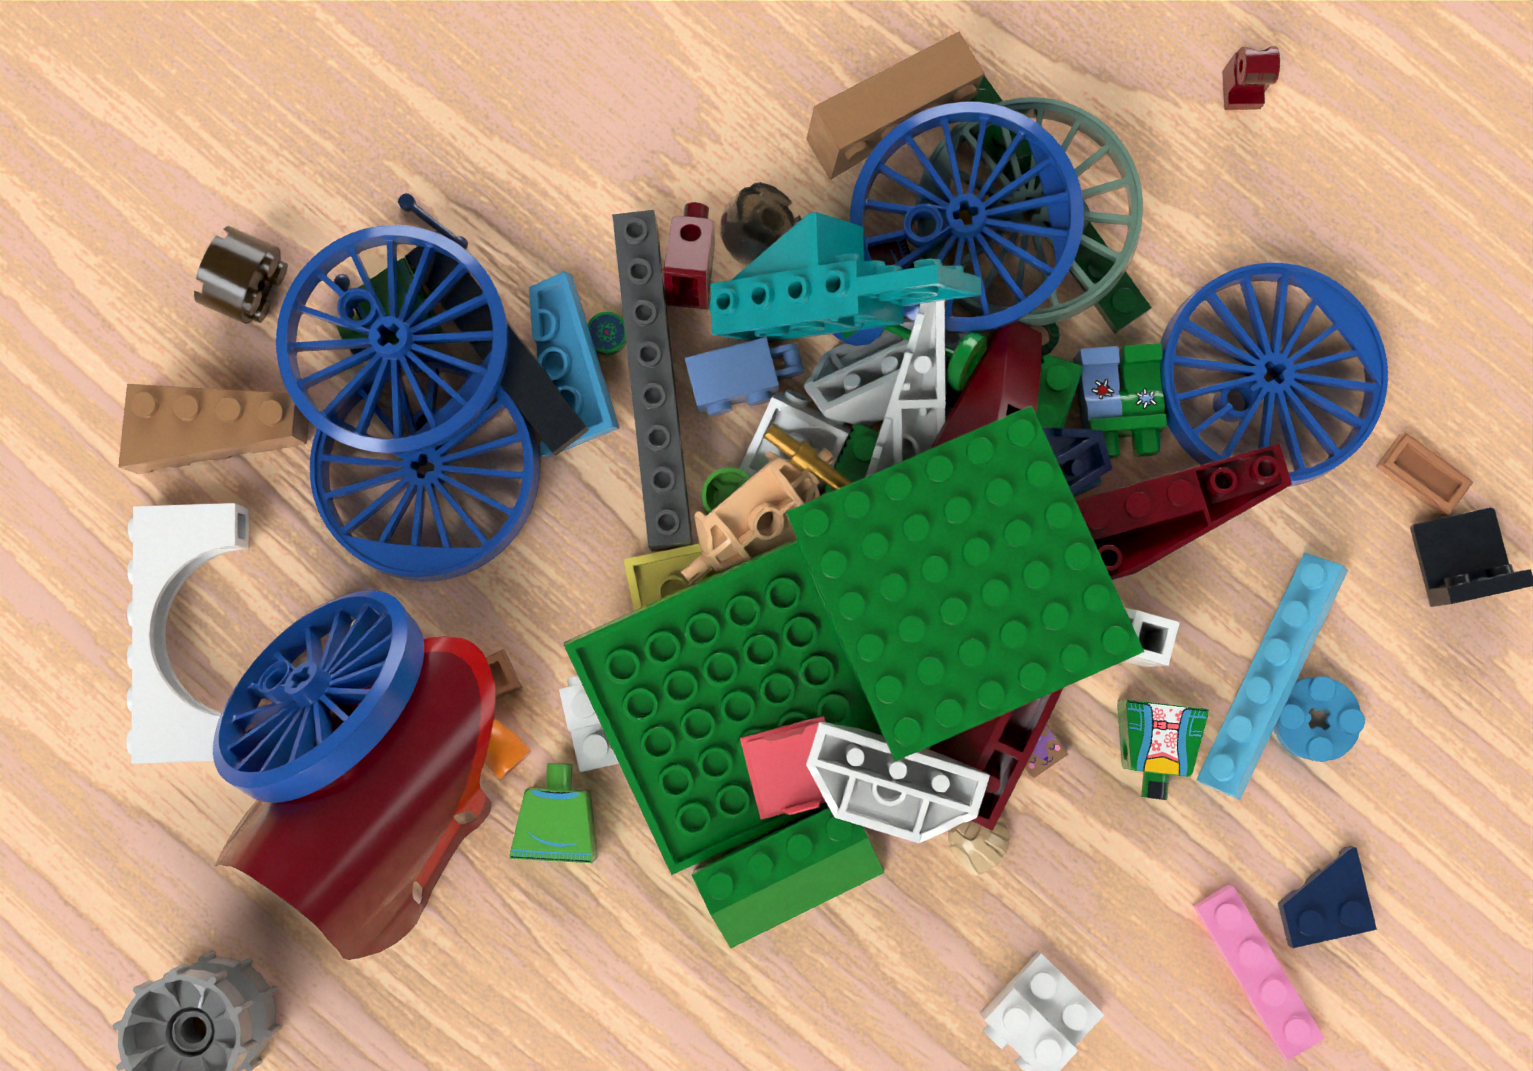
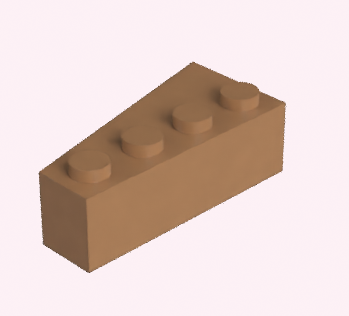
M959 31L814 106L806 140L827 176L832 180L868 158L878 143L890 131L908 118L936 106L972 100L978 94L977 89L985 73Z
M127 384L118 468L135 474L153 472L156 469L188 466L190 463L211 459H227L251 452L254 454L307 444L309 420L302 414L291 396L287 393Z

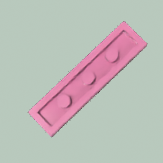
M1228 884L1192 905L1282 1057L1289 1061L1325 1039L1234 886Z

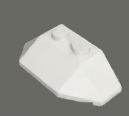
M904 319V324L900 325L912 330L915 322ZM883 330L881 336L869 345L854 346L844 343L824 352L815 366L811 378H808L805 382V390L825 417L851 424L859 423L865 427L871 426L885 417L909 341L887 330ZM945 332V346L955 350L960 341L968 334ZM945 358V385L947 384L946 373L950 362L947 358Z
M819 722L806 762V766L835 818L916 843H921L963 822L966 823L977 818L990 777L986 772L927 749L918 751L895 762L882 735L859 728Z

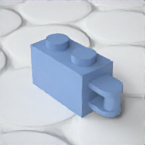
M766 337L685 358L698 412H707L710 417L726 414L732 411L731 405L748 401L749 406L768 403L772 395L779 392L778 381L805 373L797 343L769 349ZM783 357L786 368L775 371L772 360Z

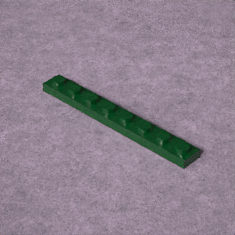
M984 75L977 89L978 94L969 102L995 104L1003 100ZM991 125L986 128L983 149L996 165L1006 152V147L1000 126ZM1009 130L1011 140L1013 141L1017 134ZM979 132L972 135L976 141L978 140ZM1026 139L1022 140L1015 151L1022 175L1030 170L1032 157ZM1009 160L1002 173L1010 182H1013L1015 178ZM1039 175L1035 178L1034 190L1040 184ZM1032 210L1027 211L1029 216L1032 218V216L1034 215ZM1088 222L1083 235L1108 247L1091 222ZM1081 244L1074 259L1094 284L1098 283L1114 265L1113 261ZM1069 269L1070 273L1075 278L1077 283L1080 285L1082 290L1084 292H1087V289L1082 285L1078 278ZM1126 271L1113 289L1094 305L1114 334L1152 308Z

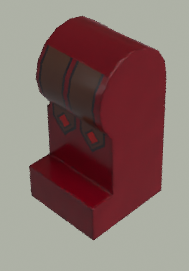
M1271 46L1261 51H1256L1249 47H1241L1238 52H1235L1222 71L1224 110H1257L1264 106L1265 91L1270 84H1275L1279 77L1280 52L1277 46Z

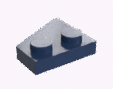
M1042 427L1072 494L1112 470L1102 430Z
M1344 847L1338 852L1340 855L1323 870L1318 869L1306 879L1305 884L1300 889L1291 891L1278 902L1288 946L1297 948L1377 930L1357 847Z

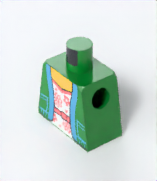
M1118 700L1117 711L1122 767L1128 770L1143 771L1141 797L1167 800L1169 775L1191 777L1193 774L1209 709L1134 700Z

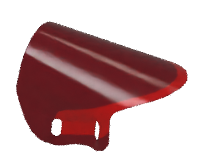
M440 636L423 639V664L414 691L395 723L377 745L342 776L311 794L278 803L256 800L232 832L215 866L222 865L236 868L275 893L311 921L339 951L343 959L353 960L380 953L405 937L418 923L435 885L460 843L472 831L479 828L490 813L491 801L481 789L479 782L493 728L495 682L483 652L474 643L464 638ZM373 685L363 689H371ZM336 704L348 716L359 706V704ZM331 710L330 716L333 733L344 721ZM317 738L315 740L314 747L317 746ZM466 811H472L476 816V820L466 824H459L454 818L455 815ZM415 881L422 887L420 905L413 898V883Z

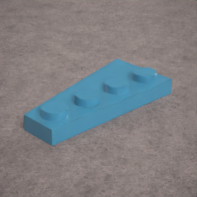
M564 271L530 286L532 339L537 344L538 362L589 429V431L563 451L620 429L572 274ZM539 441L540 456L547 458L553 456L554 454L544 441Z

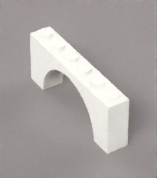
M236 503L133 506V517L130 518L128 523V536L133 543V559L128 564V579L133 585L132 602L129 603L127 610L128 622L132 627V644L129 645L127 650L128 666L132 669V686L127 692V706L129 711L132 712V729L129 730L126 739L127 750L131 754V764L214 761L213 740L222 712L211 709L195 699L176 677L166 648V623L171 604L177 592L194 571L217 556L237 550L249 549V508Z

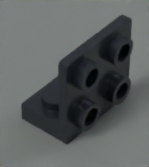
M1490 507L1417 523L1410 527L1430 607L1455 604L1533 586L1531 569L1514 572L1512 564H1509L1494 508Z

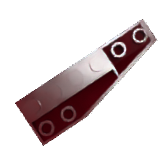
M1018 321L997 330L929 449L1031 405L1036 413L1041 373L1042 333Z
M1280 443L1076 500V503L1111 579L1115 580L1133 575L1291 486L1292 481Z
M1063 688L929 747L928 750L943 754L990 775L977 818L971 820L972 822L993 831L1035 749Z

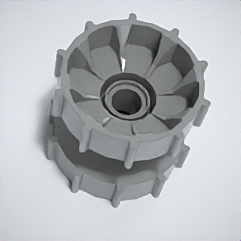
M211 951L200 956L198 962L192 965L184 963L171 969L163 975V978L155 982L149 980L134 987L133 992L136 996L126 1008L122 1020L113 1024V1029L118 1030V1049L121 1063L116 1066V1069L118 1071L123 1069L125 1071H241L243 1069L252 1071L262 1063L260 1055L269 1044L272 1035L281 1029V1025L276 1024V1006L273 993L278 989L277 986L270 987L263 976L251 966L253 962L251 958L239 961L233 958L216 957V952ZM194 1017H199L206 1024V1036H201L194 1030Z

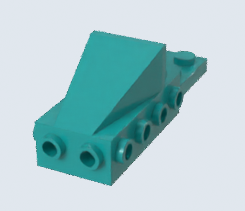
M818 212L809 213L729 281L710 284L711 300L709 309L712 317V335L744 341H753L766 337L769 343L904 324V306L981 295V277L965 273L962 266H942V261L939 259L917 260L914 262V268L902 270L900 266H885L884 261H864L862 226Z

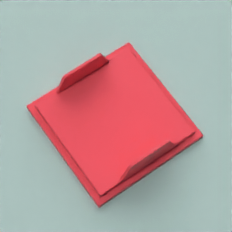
M824 715L740 738L760 819L784 813L788 815L818 808L821 803L826 802L806 766L819 722H825Z

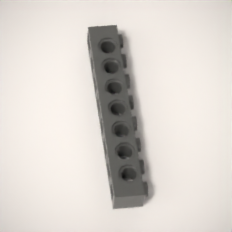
M654 210L612 214L648 547L651 551L669 550L693 545L658 224Z

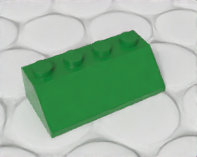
M826 805L694 869L692 877L712 919L729 947L733 948L883 874L884 871L863 826L835 818L829 806Z

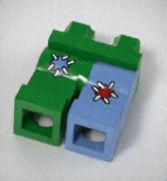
M1162 343L1126 345L1120 351L1118 346L1080 349L1073 358V363L1083 367L1077 385L1080 415L1083 424L1082 429L1102 430L1110 459L1120 456L1119 437H1132L1134 457L1155 456L1160 452V432L1167 427L1160 362L1163 360Z

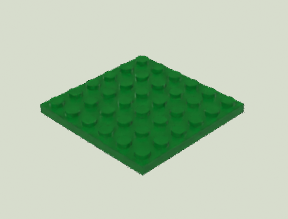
M1032 405L786 511V516L895 762L1144 653V649Z
M797 539L564 642L567 654L671 875L828 805L825 802L821 803L818 808L788 815L784 813L760 819L740 740L741 737L823 715L826 723L859 728L882 735Z

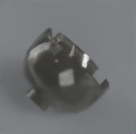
M758 182L750 187H744L730 199L721 217L720 234L725 248L736 261L745 267L748 266L802 220L800 215L794 218L793 213L788 208L792 204L788 196L772 185Z

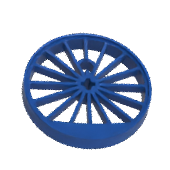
M956 102L936 106L908 118L895 127L878 143L864 163L854 187L850 208V223L863 227L864 261H872L868 252L869 247L907 239L917 249L894 264V266L902 267L903 270L949 238L936 259L941 260L943 263L958 241L954 266H961L964 245L967 242L974 275L981 277V295H979L983 316L951 317L954 299L947 300L945 332L956 334L982 333L999 329L1020 320L1039 307L1055 291L1068 273L1080 245L1084 222L1083 197L1077 174L1069 157L1055 138L1027 116L1003 106L983 102ZM979 122L980 129L968 193L964 194L949 124ZM992 124L1015 132L1017 135L978 195L974 196L987 125ZM938 126L942 127L957 193L956 197H954L913 138ZM1026 139L1036 166L983 202L1022 140ZM907 144L948 203L884 164L901 146ZM881 173L930 204H918L913 207L868 200V196L877 175ZM1039 175L1044 197L990 209ZM1047 207L1050 228L995 220L994 218ZM866 210L905 215L904 229L866 238L864 233ZM968 210V214L973 216L971 225L964 226L962 219H959L960 211ZM919 218L931 219L936 224V228L929 236L920 237L913 233L911 229L913 223ZM990 229L1051 238L1054 248L1055 268H1052ZM983 236L1041 271L1048 278L1032 294L1025 297ZM974 240L1019 303L993 314L989 313ZM916 305L904 306V317L915 322L919 307Z
M383 225L358 230L337 239L318 252L302 268L291 284L280 310L276 330V353L280 373L289 395L302 414L318 429L333 439L358 449L384 454H408L428 450L448 442L469 428L484 413L495 397L505 374L509 354V330L505 311L493 281L482 265L467 250L449 238L427 229L406 225ZM387 245L389 316H387L359 256L360 252ZM397 245L424 247L399 314ZM440 252L458 262L459 264L411 315L434 253ZM352 257L366 290L352 288L344 292L327 274L338 264ZM469 272L473 275L483 291L481 295L420 323L465 273ZM323 281L340 296L337 305L340 318L305 306L319 282ZM360 302H370L371 310L369 315L363 320H353V308L356 309ZM485 304L489 306L493 331L422 335ZM303 314L369 336V338L296 342L298 325ZM391 332L400 339L395 346L386 339ZM493 340L492 350L480 366L420 346L423 344ZM367 348L304 379L301 378L297 362L298 352ZM414 353L474 373L456 392ZM408 359L412 360L452 396L437 414H433ZM369 360L323 411H320L308 394V388ZM401 365L428 420L413 436L403 437ZM378 369L355 432H349L333 423L332 417ZM391 369L393 438L366 437L365 435Z
M1258 263L1231 270L1213 279L1196 290L1181 304L1170 319L1160 341L1162 343L1163 360L1160 362L1161 383L1167 425L1182 448L1200 465L1231 456L1264 398L1258 449L1267 447L1270 444L1275 404L1294 469L1293 472H1289L1292 485L1289 487L1313 481L1335 469L1363 445L1376 426L1385 403L1388 385L1387 358L1381 336L1374 321L1364 306L1346 288L1330 277L1303 266L1288 263ZM1255 281L1277 282L1270 344L1252 286V282ZM1240 284L1257 345L1217 296V292ZM1292 285L1302 289L1310 297V300L1280 351L1287 287ZM1207 301L1247 353L1189 320L1190 315L1201 302ZM1317 305L1333 325L1288 358V354ZM1182 329L1244 365L1177 356L1175 351ZM1336 330L1340 332L1352 348L1350 351L1293 365L1294 361ZM1358 357L1364 366L1365 382L1296 372ZM1174 365L1245 375V377L1178 394L1174 384ZM1271 370L1275 377L1270 382H1267L1263 376ZM1300 383L1364 392L1359 417ZM1229 391L1238 392L1243 396L1245 401L1243 411L1232 409V404L1227 402ZM1217 392L1213 398L1215 414L1193 429L1188 423L1179 402ZM1297 395L1353 427L1339 448ZM1287 403L1328 454L1325 460L1313 467H1305ZM1219 418L1226 422L1240 421L1221 455L1212 450L1199 437L1200 432Z
M416 355L438 376L440 373H448L466 378L467 381L474 373L424 355ZM408 359L414 373L424 372L412 360ZM401 365L402 409L410 436H413L422 428L427 418L422 408L413 415L402 378L406 373ZM378 369L332 417L333 423L349 432H355L356 427L344 422V420L362 399L367 401ZM391 369L386 382L391 381ZM429 377L427 401L435 415L440 411L436 408L438 384ZM500 385L495 395L498 401L489 407L464 432L448 442L428 450L408 454H393L403 459V461L331 455L335 439L317 428L310 454V482L316 507L334 538L361 562L383 574L399 579L421 582L447 580L465 575L487 564L503 552L519 534L531 513L540 478L539 450L531 424L502 385ZM377 405L375 409L376 415L393 434V423ZM504 408L508 410L517 427V434L448 455ZM366 433V435H365L366 437L375 438V437H373V436H371V435H369V434H367V433ZM519 442L522 443L524 469L522 472L448 465ZM428 459L430 463L435 465L434 471H427L424 476L418 472L419 466H426ZM330 463L401 469L333 491L330 488ZM448 474L521 479L522 485L514 508L510 509L449 477ZM400 480L344 525L333 500ZM444 482L509 515L505 524L492 539H487L443 485ZM436 488L482 542L481 547L452 548L436 494ZM406 489L378 541L356 538L351 535L354 530ZM426 491L443 548L420 546ZM416 494L411 546L389 543Z
M364 590L349 593L318 606L277 636L243 674L222 710L213 740V759L219 775L226 782L253 799L268 803H278L298 799L323 788L342 776L364 758L389 731L405 708L417 684L423 664L424 640L421 629L402 604L392 595L382 591ZM330 633L323 652L321 638ZM307 649L308 661L298 667L293 666L291 663ZM373 685L371 689H363ZM262 699H269L272 702L257 708ZM336 704H359V706L348 716ZM331 710L344 721L333 733L330 716ZM317 738V746L314 747V743Z

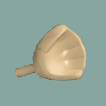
M1000 816L993 831L972 821L963 822L948 830L950 850L965 871L973 876H979L999 864L1003 859V855L1007 852L1010 840L1009 831L1006 828V820Z

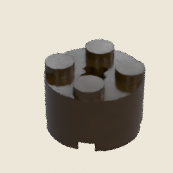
M226 226L223 230L228 235L224 239L216 235L202 258L196 276L197 280L203 282L202 293L194 290V299L196 303L244 324H248L253 320L261 323L266 318L271 305V301L266 298L272 285L279 286L284 280L288 264L281 261V252L277 246L234 227Z

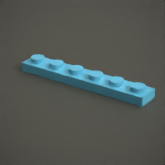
M1307 553L1303 554L1196 779L1200 783L1237 800H1241L1345 579L1348 570L1343 565Z

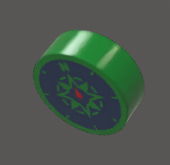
M601 312L590 319L588 328L597 353L614 355L626 346L624 320L619 315L613 312Z

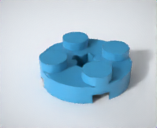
M1325 676L1297 679L1274 727V733L1281 745L1292 755L1316 762H1325L1340 758L1355 745L1359 733L1364 728L1365 718L1360 711L1359 703L1354 694L1339 681ZM1312 708L1316 711L1323 710L1326 717L1324 720L1326 724L1323 728L1319 726L1310 728L1308 725L1312 719L1308 712Z

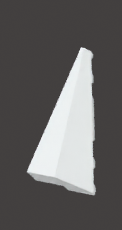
M944 301L920 304L866 477L929 450L945 423Z

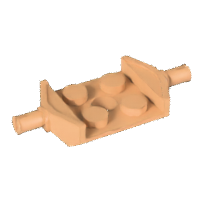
M823 448L817 454L819 458L830 466L836 462L833 455L826 448ZM771 451L767 452L765 456L770 461L707 516L700 511L694 515L699 544L702 549L700 552L701 556L696 558L684 570H681L680 573L693 585L710 568L716 572L718 570H727L796 539L786 516V511L820 497L817 488L820 482L816 476L806 469L803 472L788 462L787 459ZM771 511L773 513L772 523L768 528L758 531V519L762 514Z

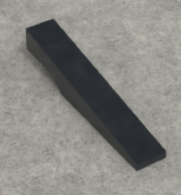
M417 246L405 255L415 271L424 247ZM435 252L423 282L433 292L459 263L440 252ZM467 272L439 303L447 311L481 295L483 291L473 275ZM488 304L453 320L461 332L493 331ZM507 320L509 354L501 385L550 451L556 456L589 431V429ZM493 340L469 343L484 361L492 350Z

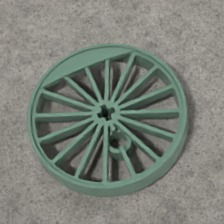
M1027 97L1005 100L995 103V105L1012 109L1028 118H1036V123L1042 126L1043 119L1071 126L1061 145L1065 152L1078 130L1102 147L1075 168L1077 177L1107 154L1121 175V179L1081 190L1084 205V222L1080 244L1113 261L1114 265L1098 283L1094 284L1074 260L1070 270L1087 289V292L1061 304L1058 302L1056 291H1054L1049 296L1051 307L1035 309L1018 320V322L1028 327L1053 324L1074 317L1095 305L1113 289L1124 275L1135 254L1141 233L1143 215L1141 183L1132 157L1122 141L1105 123L1091 113L1072 104L1048 98ZM960 122L950 131L955 157L958 147L964 141L975 153L977 141L972 135L979 132V122ZM1000 127L1007 150L1012 142L1008 129ZM943 138L931 155L929 162L950 190L953 175L945 138ZM982 149L981 161L992 173L996 164ZM1014 153L1010 159V164L1016 180L1022 174L1016 153ZM1033 156L1031 157L1030 169L1036 166ZM924 169L919 186L948 203ZM958 169L961 182L969 185L971 175ZM1003 173L997 179L1003 188L1011 183ZM1035 178L1028 182V189L1023 185L1018 191L1016 190L1010 196L1000 201L1001 203H997L990 209L1044 197L1041 182L1037 189L1034 190ZM977 179L975 189L980 191L985 183ZM992 187L987 195L991 197L1000 190ZM1125 187L1129 216L1090 212L1084 199ZM917 196L915 206L930 203ZM1047 207L1033 209L1034 215L1031 221H1024L1021 212L994 218L995 220L1050 228ZM919 218L915 221L917 236H929L936 228V224L931 219ZM1088 222L1127 225L1128 231L1122 251L1117 253L1083 235ZM997 230L995 233L1003 237L1008 232ZM1012 232L1008 241L1014 244L1018 235H1021L1020 248L1027 252L1028 236L1032 235ZM1032 236L1038 259L1047 264L1040 237ZM1045 238L1046 241H1047V242L1051 245V247L1053 248V241H1052V239H1051V238ZM986 239V242L989 246H992L994 244L989 239ZM946 240L924 254L922 258L936 259ZM979 245L975 247L978 257L983 251ZM1002 249L998 256L1002 264L1009 253L1005 249ZM970 253L962 258L961 266L963 268L971 262ZM1019 259L1016 284L1022 291L1025 262ZM994 266L983 283L985 294L998 273ZM1042 273L1045 281L1048 278V276ZM979 296L954 299L958 305L977 316H983ZM1014 297V305H1015V304L1019 303V301L1017 300L1016 297ZM987 302L990 314L1007 309L1006 307Z

